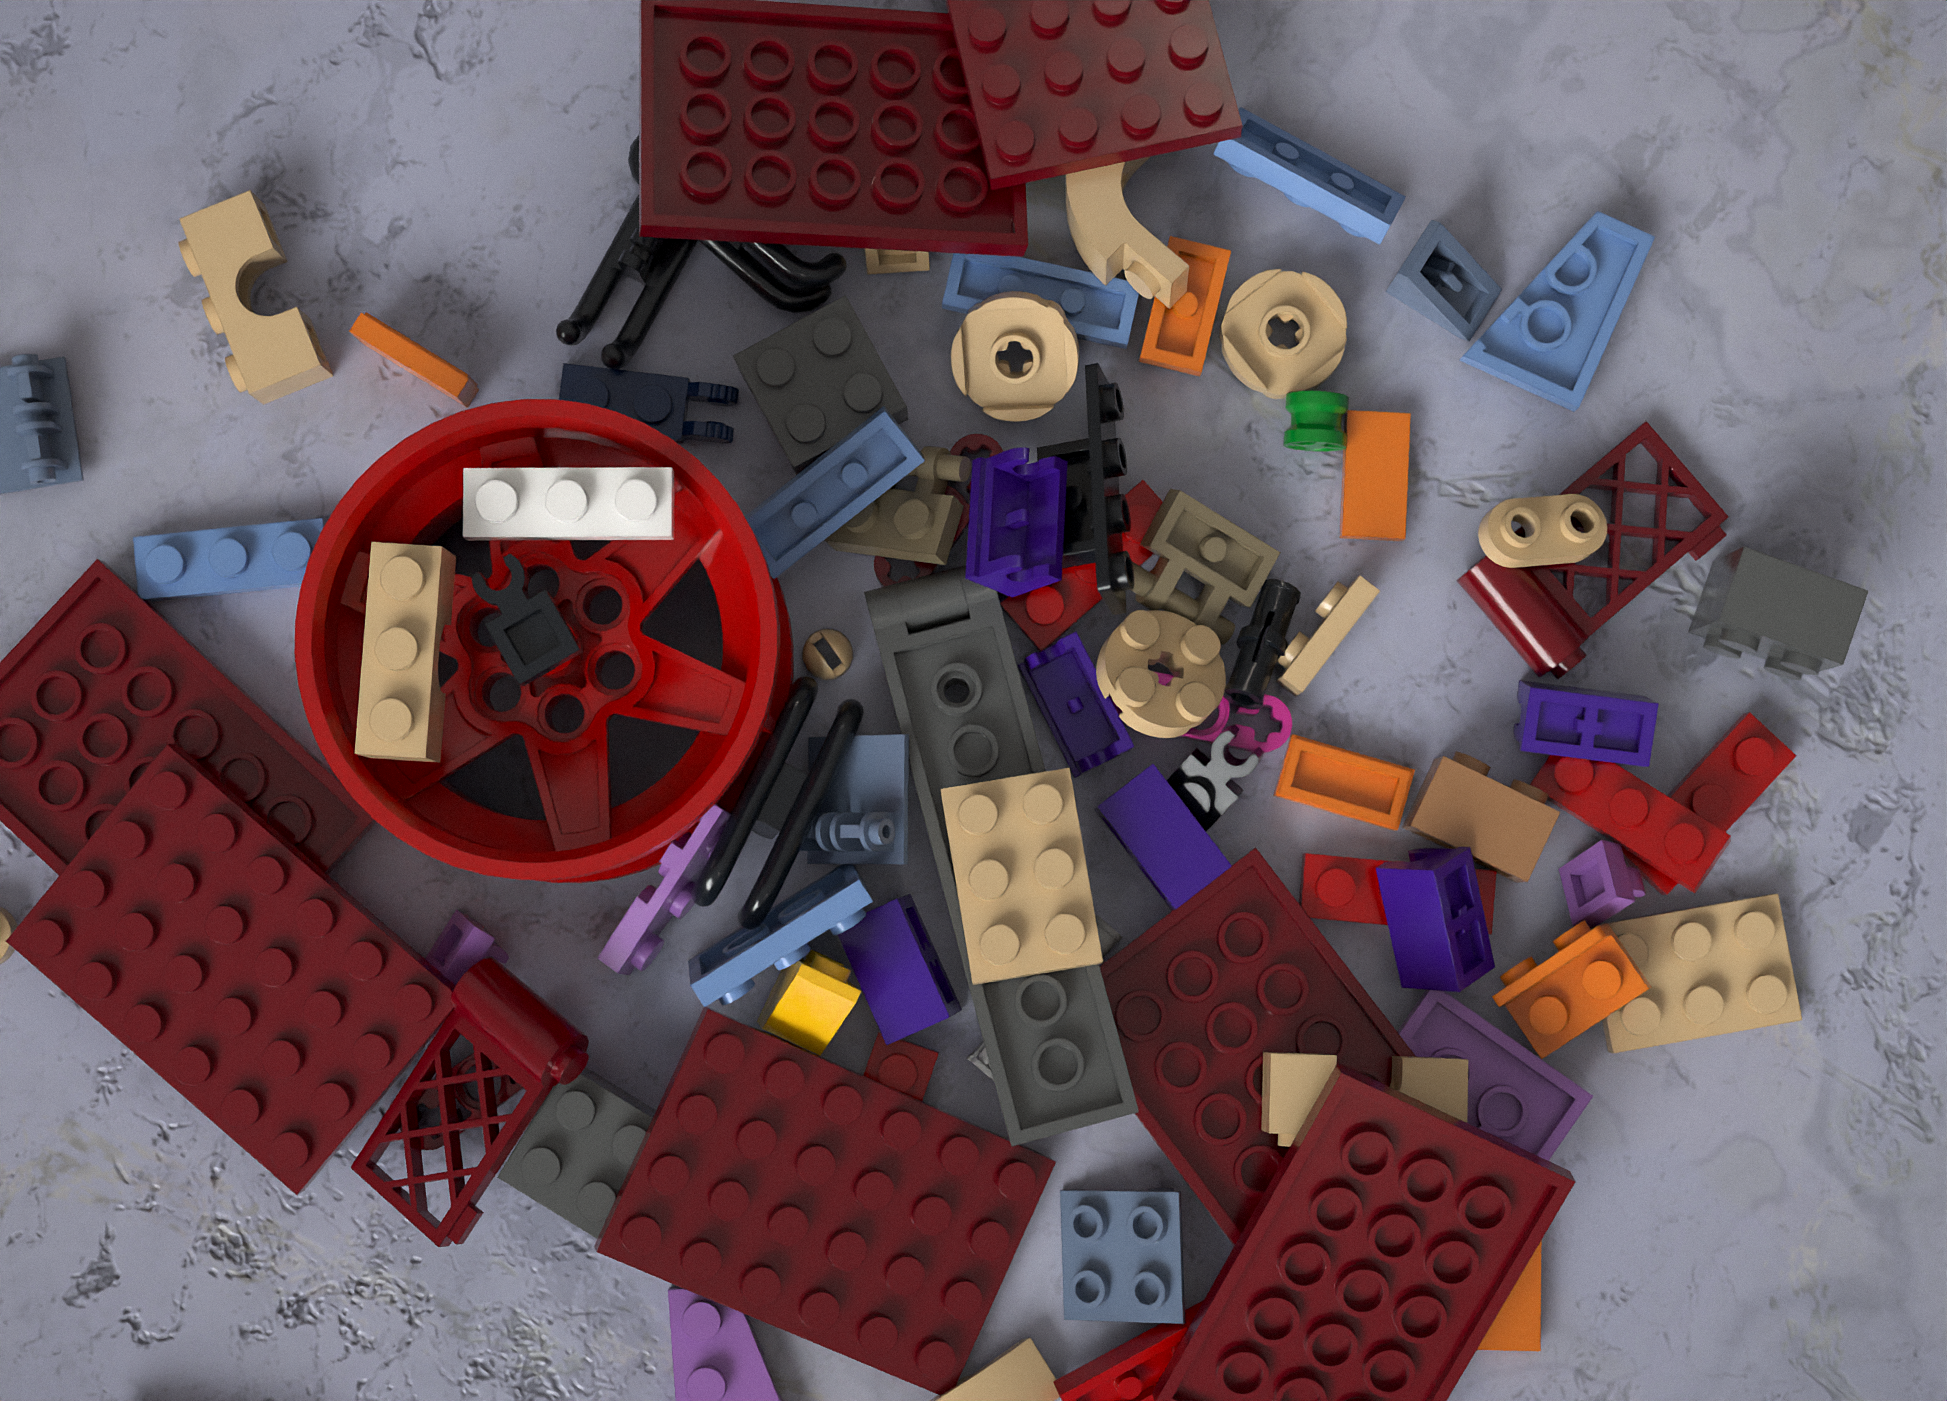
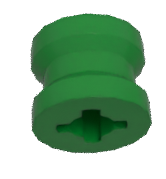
M1327 391L1287 393L1285 409L1291 414V426L1284 432L1283 446L1294 450L1331 452L1346 449L1347 434L1341 429V418L1348 411L1349 397L1344 394Z

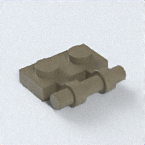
M925 446L921 450L925 461L907 474V476L918 477L915 491L895 489L896 484L827 537L825 541L836 551L946 565L964 506L954 496L944 494L949 480L959 482L968 480L971 473L970 459L966 456L951 455L949 450L944 447Z
M1170 489L1140 543L1141 546L1158 555L1159 559L1151 571H1147L1132 562L1134 588L1131 591L1136 593V601L1150 610L1161 608L1164 611L1183 616L1196 625H1204L1211 628L1217 634L1220 644L1224 645L1230 640L1235 630V624L1220 615L1228 599L1240 606L1251 608L1281 552L1181 490ZM1183 571L1205 584L1201 593L1195 599L1175 588Z

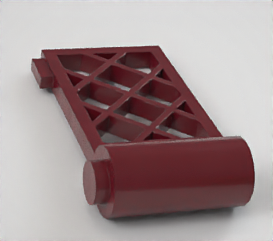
M1647 421L1558 494H1580L1586 488L1612 491L1610 524L1607 523V534H1609L1607 568L1576 565L1575 563L1509 568L1496 564L1486 555L1456 580L1539 678L1549 671L1557 680L1564 676L1587 656L1580 646L1590 635L1686 553H1689L1697 561L1727 536L1719 525L1729 516ZM1639 443L1643 445L1657 462L1656 484L1624 481L1626 454ZM1613 466V480L1599 478ZM1669 477L1677 486H1668ZM1624 492L1655 495L1654 528L1622 525ZM1667 497L1688 498L1704 516L1705 520L1691 532L1666 529ZM1571 516V524L1574 529L1584 532L1580 521ZM1521 526L1514 533L1525 538V530ZM1621 536L1653 539L1652 565L1645 571L1619 569ZM1665 540L1679 541L1664 554ZM1552 573L1563 574L1562 584ZM1574 575L1607 578L1605 605L1591 617L1573 598ZM1619 579L1632 581L1618 593Z
M492 957L475 963L457 982L450 999L455 1006L453 1012L442 1024L350 1167L437 1247L450 1246L451 1242H454L456 1245L465 1242L484 1213L476 1204L553 1086L559 1083L567 1085L574 1081L582 1073L589 1059V1055L586 1053L589 1044L588 1036L497 959ZM461 1034L473 1044L476 1072L453 1076L450 1050ZM491 1061H493L500 1068L492 1069ZM436 1073L437 1079L431 1080L434 1074ZM509 1075L526 1092L511 1114L498 1116L493 1078ZM477 1081L482 1119L458 1122L454 1085ZM438 1088L442 1125L419 1129L416 1102L424 1090ZM505 1123L501 1131H499V1124ZM402 1125V1132L397 1133ZM483 1127L486 1154L477 1167L463 1169L459 1131ZM443 1134L447 1172L424 1175L420 1137ZM403 1140L408 1178L393 1180L376 1164L390 1142ZM471 1176L465 1184L464 1177ZM448 1180L451 1207L440 1222L428 1211L425 1183ZM409 1186V1193L402 1187Z

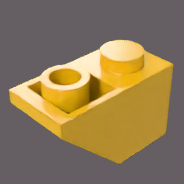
M811 949L805 959L802 958L780 971L758 1017L757 1023L762 1029L821 1056L856 1004L861 990L848 980L851 970L844 967V964Z

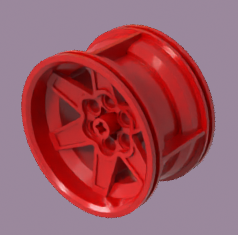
M520 399L490 403L450 415L406 437L379 457L354 482L336 505L320 532L308 560L299 592L295 619L294 651L298 686L307 720L317 745L331 770L350 796L376 822L398 839L425 855L446 864L486 876L551 883H590L618 879L662 864L659 861L671 842L678 841L688 832L693 834L700 823L699 820L716 803L729 813L732 812L770 733L772 734L777 719L791 692L794 680V643L791 620L784 593L778 578L773 579L770 575L769 567L759 542L738 504L721 482L694 455L673 439L636 419L587 403L557 399ZM463 468H673L674 540H612L586 560L577 558L571 540H489L492 574L487 578V581L492 590H503L511 582V571L503 559L508 554H512L522 562L527 570L529 582L537 572L542 570L557 572L559 589L553 600L583 653L529 684L521 686V696L516 706L508 711L498 712L494 709L490 700L491 689L496 681L503 677H514L497 645L488 647L481 643L478 629L481 621L486 616L496 612L501 613L498 606L489 604L476 593L471 577L455 573L451 625H444L439 651L456 659L458 670L440 687L441 692L446 694L440 763L377 759L355 754L371 542L432 546L452 525L463 518ZM698 558L706 569L720 611L723 632L721 671L643 633V624ZM604 591L619 593L622 599V609L616 620L602 625L594 623L589 611L594 597ZM627 655L632 659L635 668L631 682L624 688L608 689L602 680V667L612 656ZM577 698L584 709V718L581 725L572 732L559 733L552 722L554 707L563 699ZM621 715L700 731L680 761L663 778L641 794L611 808L609 721L612 717ZM521 735L524 738L546 820L522 819L497 812L464 795L445 778L511 737Z

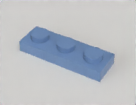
M1240 107L1239 114L1243 125L1241 137L1219 142L1213 153L1215 156L1228 162L1231 168L1239 174L1247 177H1256L1282 191L1294 204L1302 207H1311L1337 221L1346 232L1357 237H1366L1379 245L1381 244L1406 196Z
M953 253L942 301V309L967 314L969 309L975 304L981 303L995 294L1010 291L1028 292L1058 303L1064 310L1066 318L1074 327L1078 339L1127 349L1139 293L1127 280L1113 278L1105 286L1092 272L1028 258Z
M884 406L745 515L759 542L773 579L777 578L925 461L924 455Z
M315 518L133 537L138 595L148 602L301 587L308 560L327 520Z

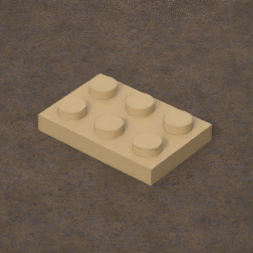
M1070 768L940 789L972 984L977 985L1102 964L1103 958Z
M1768 894L1608 922L1652 986V988L1602 1020L1609 1053L1631 1051L1802 1020L1778 894Z

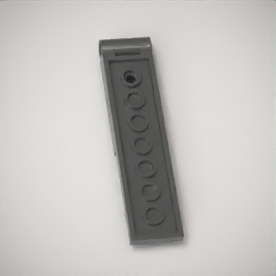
M966 565L865 591L864 595L901 734H909V765L1011 1147L1135 1114L1139 1112L1099 964L977 985L972 984L940 789L1046 772L997 591L965 579ZM960 684L968 689L969 695L963 702L953 703L945 697L946 690L952 685Z

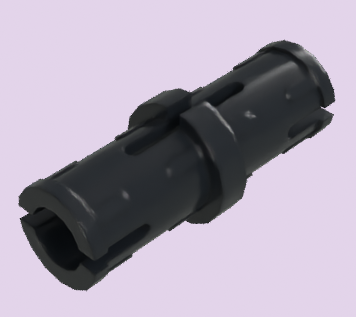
M1277 579L1265 580L1261 587V594L1248 626L1242 627L1239 632L1236 644L1240 651L1230 680L1225 686L1224 697L1232 704L1241 708L1256 710L1262 707L1264 694L1277 663L1276 661L1280 656H1285V650L1289 646L1285 636L1295 607L1300 601L1301 592L1288 582ZM1268 626H1270V628H1269L1268 631H1267V634H1266V637H1265V640H1264V645H1263V647H1262V650H1261L1259 659H1258L1257 662H1255V659H1257V656H1258V653H1259V650H1260V646H1261V643H1262L1264 634H1265V632H1266V629H1267Z

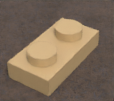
M1360 575L1352 581L1348 588L1337 581L1315 610L1316 613L1324 618L1309 638L1299 631L1285 650V656H1280L1276 661L1285 668L1276 682L1295 697L1301 694L1380 590Z

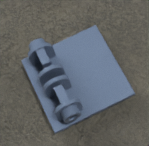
M21 354L12 357V365L0 367V495L84 481L66 357L38 360L37 354Z
M909 734L859 735L854 737L800 851H807V864L908 865ZM808 737V773L826 737Z
M1168 1187L1149 1188L1148 1191L1060 1190L1064 1320L1186 1323L1181 1191H1174V1188Z

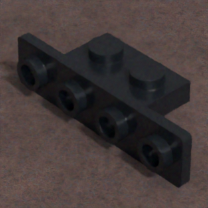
M1094 363L1085 365L1089 438L1037 447V461L1052 456L1068 461L1062 568L1096 563L1097 589L1111 613L1117 615L1126 613L1125 590L1134 588L1132 561L1128 551H1123L1122 533L1130 532L1131 530L1130 511L1125 495L1119 493V477L1127 475V458L1121 438H1116L1115 421L1124 419V405L1118 384L1116 382L1109 383L1099 364Z

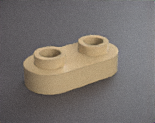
M1566 494L1514 498L1500 502L1482 518L1478 537L1481 548L1487 557L1503 567L1516 568L1575 563L1584 560L1602 546L1607 535V522L1600 507L1583 495ZM1571 516L1580 521L1584 528V533L1574 529L1571 524ZM1511 521L1522 525L1525 530V538L1514 533Z

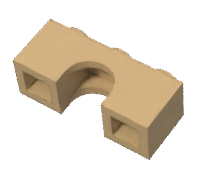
M249 190L179 218L187 238L178 242L180 252L193 277L202 275L210 295L201 300L202 306L214 332L217 335L221 333L226 335L233 354L225 357V363L237 390L240 393L248 390L252 397L264 405L333 377L313 323L298 307H294L277 315L261 316L255 314L252 309L251 290L257 278L265 271L288 262L265 204Z
M371 542L355 754L377 759L440 763L446 694L441 692L439 687L438 658L444 625H451L456 556L442 546Z
M1263 1052L1261 1130L1267 1133L1278 1134V1146L1290 1147L1337 1065V1055ZM1392 1056L1391 1088L1467 1123L1468 1059Z

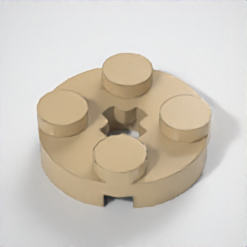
M1282 269L1266 270L1252 276L1232 295L1219 329L1222 353L1233 374L1252 390L1262 392L1266 397L1272 399H1283L1287 393L1312 391L1316 389L1335 371L1341 362L1345 350L1347 317L1340 298L1322 279L1303 271L1299 274L1293 271L1281 272ZM1275 318L1283 324L1294 320L1300 328L1294 335L1298 345L1290 349L1284 344L1277 347L1274 346L1268 339L1273 332L1269 322Z
M1021 291L995 294L971 307L956 332L951 349L952 372L955 382L965 396L968 394L972 401L983 407L982 411L991 417L1014 422L1032 420L1043 416L1053 409L1054 404L1063 399L1066 392L1068 393L1073 385L1080 359L1079 342L1076 332L1066 318L1062 307L1052 300L1043 299L1038 295ZM1011 341L1021 342L1023 349L1031 350L1033 359H1028L1024 362L1023 371H1011L1009 361L999 360L998 351L1006 350Z
M1161 610L1133 611L1111 633L1099 651L1096 663L1098 686L1105 699L1110 694L1113 702L1122 710L1118 717L1134 730L1158 738H1175L1186 734L1191 728L1200 725L1216 709L1223 698L1226 673L1223 660L1219 654L1221 649L1220 640L1211 628L1204 625H1196L1194 622L1178 614ZM1156 662L1162 663L1170 669L1174 677L1168 682L1167 686L1158 683V674L1148 670V665H1155Z

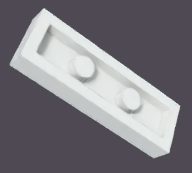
M672 467L463 468V538L467 541L674 540V470Z

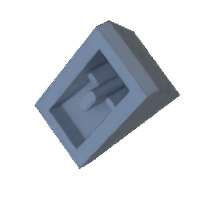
M1431 220L1385 292L1458 338L1470 342L1502 291V288L1441 222Z

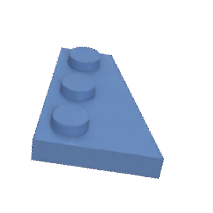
M1597 211L1459 360L1575 412L1581 405L1655 236Z

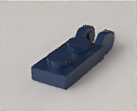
M563 363L559 400L587 403L619 412L649 425L680 444L684 443V439L728 444L733 441L734 428L716 421H686L689 401H696L717 406L733 405L738 401L739 389L721 384L691 382L687 377Z

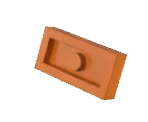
M1170 236L1167 247L1189 265L1187 292L1170 309L1154 297L1139 362L1200 377L1231 250Z

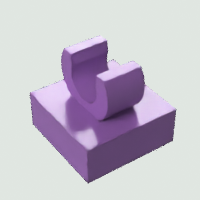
M1601 840L1559 868L1573 926L1585 920L1588 926L1593 929L1635 902V897L1641 898L1646 895L1640 871L1633 867H1626L1621 844Z
M456 909L425 959L441 972L444 977L456 985L464 973L483 958L493 957L499 962L506 964L509 956L494 942L495 937L478 921Z

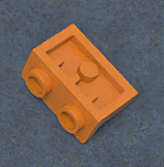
M1584 920L1552 941L1558 949V953L1540 965H1537L1533 957L1530 956L1499 977L1505 988L1493 995V1000L1498 1007L1505 1005L1541 1059L1547 1057L1652 988L1608 923L1598 925L1591 930Z

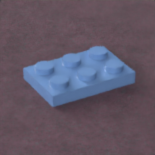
M854 864L838 866L771 908L765 920L756 929L749 930L741 927L688 961L690 986L702 1005L706 1007L717 999L722 1005H727L739 999L755 986L752 977L773 964L777 970L785 969L807 955L811 950L807 943L830 929L833 935H838L859 923L866 916L863 907L873 902Z

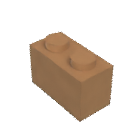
M1456 751L1452 760L1445 756L1434 759L1402 828L1445 849L1470 847L1474 863L1489 870L1497 871V874L1516 883L1528 882L1560 814V811L1545 805L1549 795L1532 785L1513 779L1510 787L1487 777L1490 766L1461 752Z

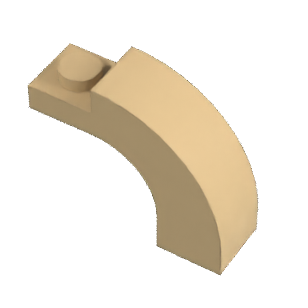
M1150 157L1066 174L1067 221L1074 244L1088 268L1105 286L1123 269L1125 270L1124 275L1127 281L1140 295L1147 299H1152L1155 296L1170 309L1187 292L1189 265L1134 218L1123 197V190L1131 176Z

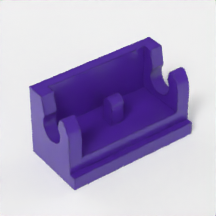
M1027 447L1009 449L989 458L979 457L972 461L965 579L1010 597H1015L1062 580L1068 461L1052 456L1027 464L1030 449Z
M1077 631L1061 638L1055 645L1039 653L1035 652L1027 656L1024 662L1018 664L1074 778L1133 749L1134 744L1122 720L1118 717L1119 714L1111 698L1108 696L1105 699L1098 686L1096 669Z
M1519 680L1517 699L1521 703V716L1519 723L1514 724L1513 734L1515 740L1520 743V751L1649 767L1659 703L1642 695Z
M1154 764L1150 765L1094 808L1095 812L1171 910L1180 907L1232 867Z
M1458 847L1457 849H1414L1408 851L1410 862L1388 861L1376 867L1401 988L1461 992L1495 968L1470 847Z
M911 894L899 897L866 912V916L859 923L838 934L886 1045L943 1021L962 1010Z

